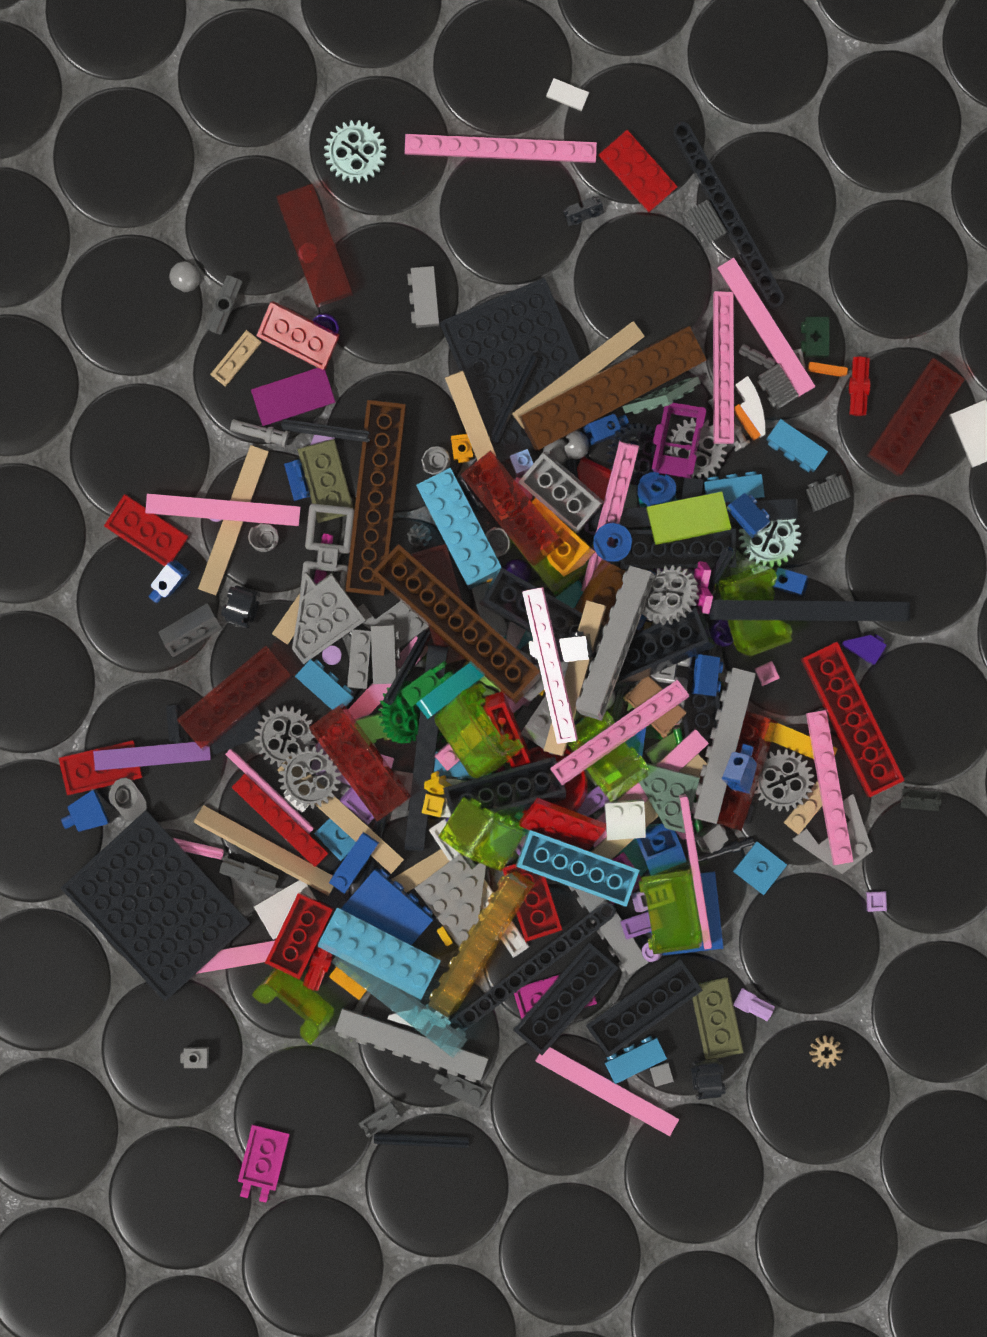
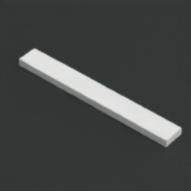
M445 819L429 829L449 861L461 853L472 868L476 866ZM484 879L481 910L514 958L529 948V945L525 942V939Z

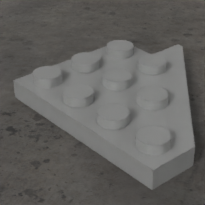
M307 571L303 576L292 650L303 664L366 621V618L332 573L317 584Z
M461 853L414 888L460 949L477 938L487 860L484 859L472 868Z

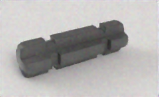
M745 344L739 350V354L748 356V359L760 365L764 364V367L768 369L772 368L775 364L774 359L767 358L765 354L755 349H750Z

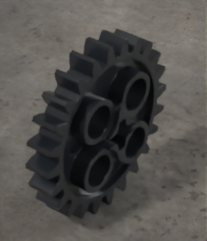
M633 422V424L627 423L626 427L621 426V432L615 431L616 438H610L613 444L607 446L611 449V452L606 453V455L611 456L607 463L612 464L609 468L612 471L619 441L629 443L631 440L630 444L638 445V453L647 455L648 459L636 457L630 484L637 485L644 475L654 472L652 465L657 445L653 442L655 431H652V427Z

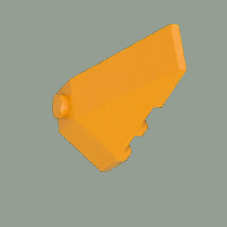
M537 498L523 511L541 547L544 549L548 561L564 577L583 566L595 553V550Z

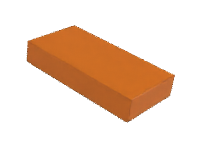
M809 362L807 371L845 377L848 368Z
M740 404L735 406L734 414L751 439L756 440L761 434Z

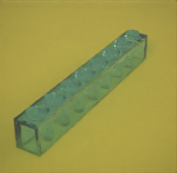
M337 956L333 959L332 964L453 1059L468 1041L465 1038L467 1035L460 1028L453 1029L450 1026L452 1022L443 1015L439 1018L434 1014L436 1010L428 1003L424 1006L419 1002L421 999Z

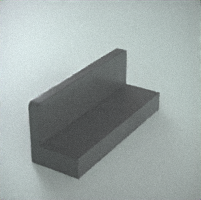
M205 604L159 631V635L171 656L175 657L221 630L222 627L210 606Z

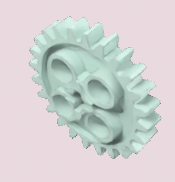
M351 120L350 126L343 122V129L336 126L337 133L330 132L333 138L326 139L330 145L324 146V149L329 151L324 156L330 158L326 164H333L330 171L337 170L336 177L342 174V180L345 181L348 177L350 183L353 182L354 178L360 183L362 177L367 182V175L374 178L373 171L380 172L378 165H384V162L380 159L386 158V154L381 153L386 150V146H380L384 143V139H378L381 135L380 132L374 134L375 127L373 126L368 129L367 122L364 126H361L360 120L357 122V125H354ZM352 134H356L359 137L355 143H351L348 140ZM345 141L353 150L358 148L359 154L368 159L369 162L366 163L357 154L352 155L351 149L341 142ZM371 146L374 148V151L368 155L363 152L364 148ZM341 149L347 151V155L343 158L337 156V152ZM355 161L362 163V167L358 170L352 168V163Z
M796 519L770 521V527L764 528L754 536L762 540L760 545H754L750 535L744 529H739V533L743 536L739 537L738 541H744L740 548H746L743 554H750L749 561L755 558V565H758L760 561L763 562L764 568L767 563L770 564L771 568H773L775 562L778 566H781V560L787 563V556L793 558L794 554L792 551H798L794 544H800L801 542L796 539V537L801 536L800 532H795L799 528V525H793ZM774 522H778L772 538L765 551L762 552L761 549L766 541V535H769ZM784 528L788 534L782 537L778 535L777 530ZM776 545L779 548V552L771 553L769 547Z

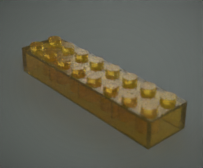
M517 871L510 874L507 873L506 876L503 875L497 884L499 886L498 890L490 895L487 900L489 905L486 909L483 908L477 917L480 920L476 925H472L468 932L469 938L466 941L464 940L459 946L458 950L460 953L450 961L448 966L451 968L441 976L439 980L440 986L437 989L435 988L430 994L429 998L431 1001L428 1004L430 1007L447 1018L458 1011L535 883Z

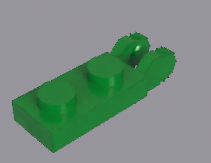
M445 661L435 668L429 669L400 691L411 707L454 675L452 671H448L440 679L436 675V672L442 670L447 665Z

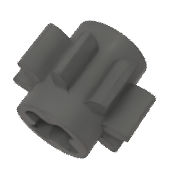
M416 524L413 525L407 533L409 542L416 548L420 545L425 548L432 539L430 529L423 524L419 527Z

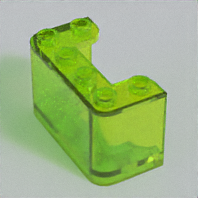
M760 565L723 578L718 583L722 600L774 601L775 592L772 586L775 585L777 575L772 568ZM728 620L737 650L749 656L792 641L790 625L780 620Z
M482 683L463 690L434 717L435 723L468 774L473 778H480L497 770L524 747L519 739L511 741L508 739V734L501 736L481 707L486 702L484 698L482 699V694L487 691Z
M608 711L605 712L602 721L586 717L575 725L578 739L567 742L573 752L613 725L615 723L614 719ZM625 742L586 769L610 802H613L648 777L647 772L650 771L642 756L638 755L633 746L629 748Z
M463 797L438 837L463 856L502 871L526 834V831L519 826V822L511 820L512 816L507 815L503 817L497 812L493 813L487 808H481L482 804L476 799L472 798L469 800Z

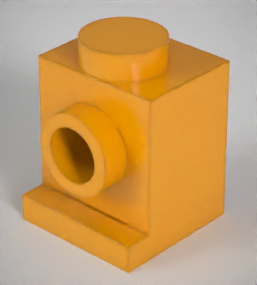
M468 435L451 436L454 461L458 460V463L470 462L469 458H473V453ZM460 445H464L466 447V450L464 452L459 451L458 448Z

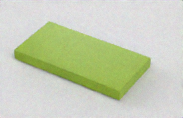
M722 492L647 507L655 545L731 530Z

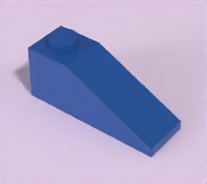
M363 832L329 883L345 894L379 842Z

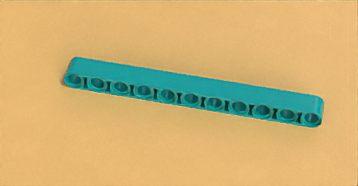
M579 580L558 595L556 599L575 608L583 594L581 582ZM526 630L516 648L520 650L533 640L532 633ZM468 663L418 701L416 705L426 718L429 719L483 678L484 675Z

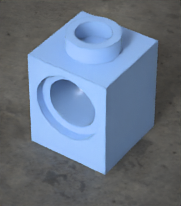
M528 449L510 456V461L517 477L525 475L533 465Z

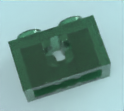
M806 317L804 322H801V333H804V341H801V353H804V357L827 358L829 356V317ZM814 333L819 337L816 342H814L813 338H810Z

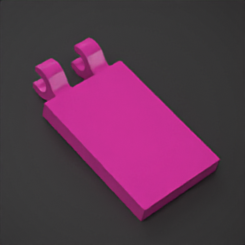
M252 1125L238 1182L243 1183L241 1197L248 1198L251 1185L262 1187L259 1201L266 1203L269 1191L276 1190L289 1138L288 1133Z

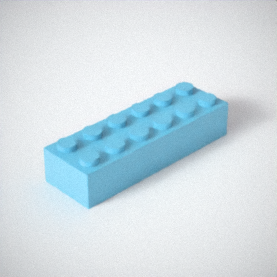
M451 468L417 484L416 486L469 590L492 579L497 570L502 567Z
M528 830L516 864L518 868L626 907L640 871Z
M339 908L333 914L318 944L319 948L419 999H422L440 963V960Z

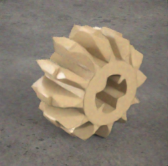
M823 1035V1042L816 1038L815 1040L818 1045L813 1043L810 1045L815 1050L809 1051V1054L816 1055L812 1058V1061H818V1067H821L824 1063L825 1068L828 1069L829 1062L836 1066L834 1059L841 1060V1057L836 1055V1053H842L843 1051L839 1048L835 1049L840 1043L838 1041L833 1043L834 1037L831 1036L827 1042V1036ZM825 1047H827L828 1050H831L829 1053H827L826 1057L823 1053L821 1054V1051H824Z

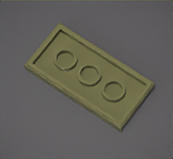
M335 439L297 449L312 504L353 508ZM316 512L318 523L346 516Z
M728 978L698 983L703 991L692 999L705 1060L743 1053Z

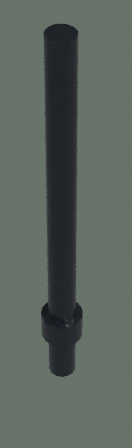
M752 837L742 841L735 840L713 853L705 852L697 855L698 863L730 852H739L742 848L754 845V840ZM689 858L686 859L687 862L654 875H650L649 871L644 872L645 880L690 866Z

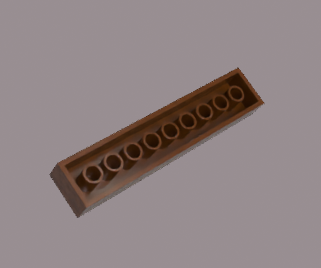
M686 326L517 416L534 449L540 450L707 360L690 326Z
M367 400L364 430L371 432V439L368 443L362 442L346 592L385 597L386 587L374 577L372 572L390 553L406 404Z
M399 544L372 572L381 584L515 704L542 677L541 671Z

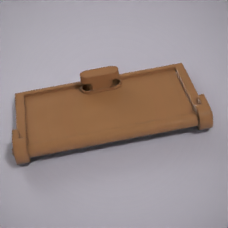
M648 676L642 679L623 699L636 709L663 689ZM678 704L652 722L651 725L665 738L687 712Z

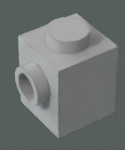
M709 823L694 835L702 852L707 853L720 850L724 843L729 840L724 827L714 823Z
M185 1047L184 1052L180 1054V1062L184 1063V1068H208L209 1047Z

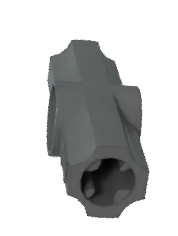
M226 276L220 294L215 300L214 309L206 326L207 330L219 335L222 334L242 285L241 280L232 276ZM222 301L229 302V307L225 310L219 308V304Z
M224 857L219 873L234 877L245 884L257 885L274 891L279 875L262 870L256 865L246 862L242 863Z

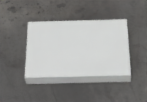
M984 400L950 414L972 468L987 462V401Z
M299 880L254 906L273 940L277 938L299 892L316 899L306 883Z

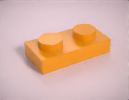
M341 961L329 976L358 1000L361 999L371 985Z

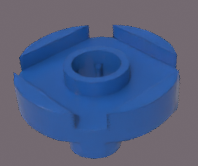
M651 472L640 479L637 493L640 500L647 504V507L673 502L676 484L666 474L663 476L659 475L658 472ZM656 487L657 489L659 488L661 490L659 492L653 491V488Z
M605 524L594 535V550L605 561L616 562L622 560L631 549V535L620 524ZM609 537L618 540L615 548L607 545Z

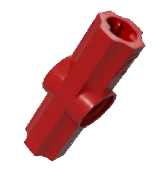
M853 357L852 377H850L849 415L866 416L867 395L869 396L870 358Z
M317 946V949L312 954L309 963L310 967L303 981V986L311 990H319L324 974L328 971L333 958L331 953Z

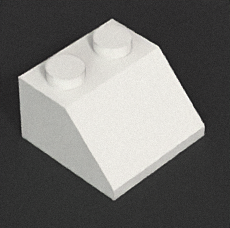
M643 799L604 802L607 840L646 838Z

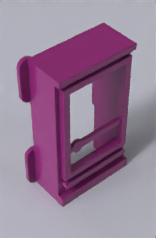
M672 403L664 407L662 422L656 426L653 440L654 444L657 445L652 465L654 472L692 479L700 434L706 416V409L704 407ZM671 414L697 418L692 446L666 442ZM665 445L684 448L687 451L690 450L689 459L663 455Z

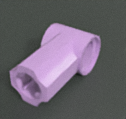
M743 988L733 1005L766 1021L769 1020L775 1008L772 1004L757 998L755 994Z

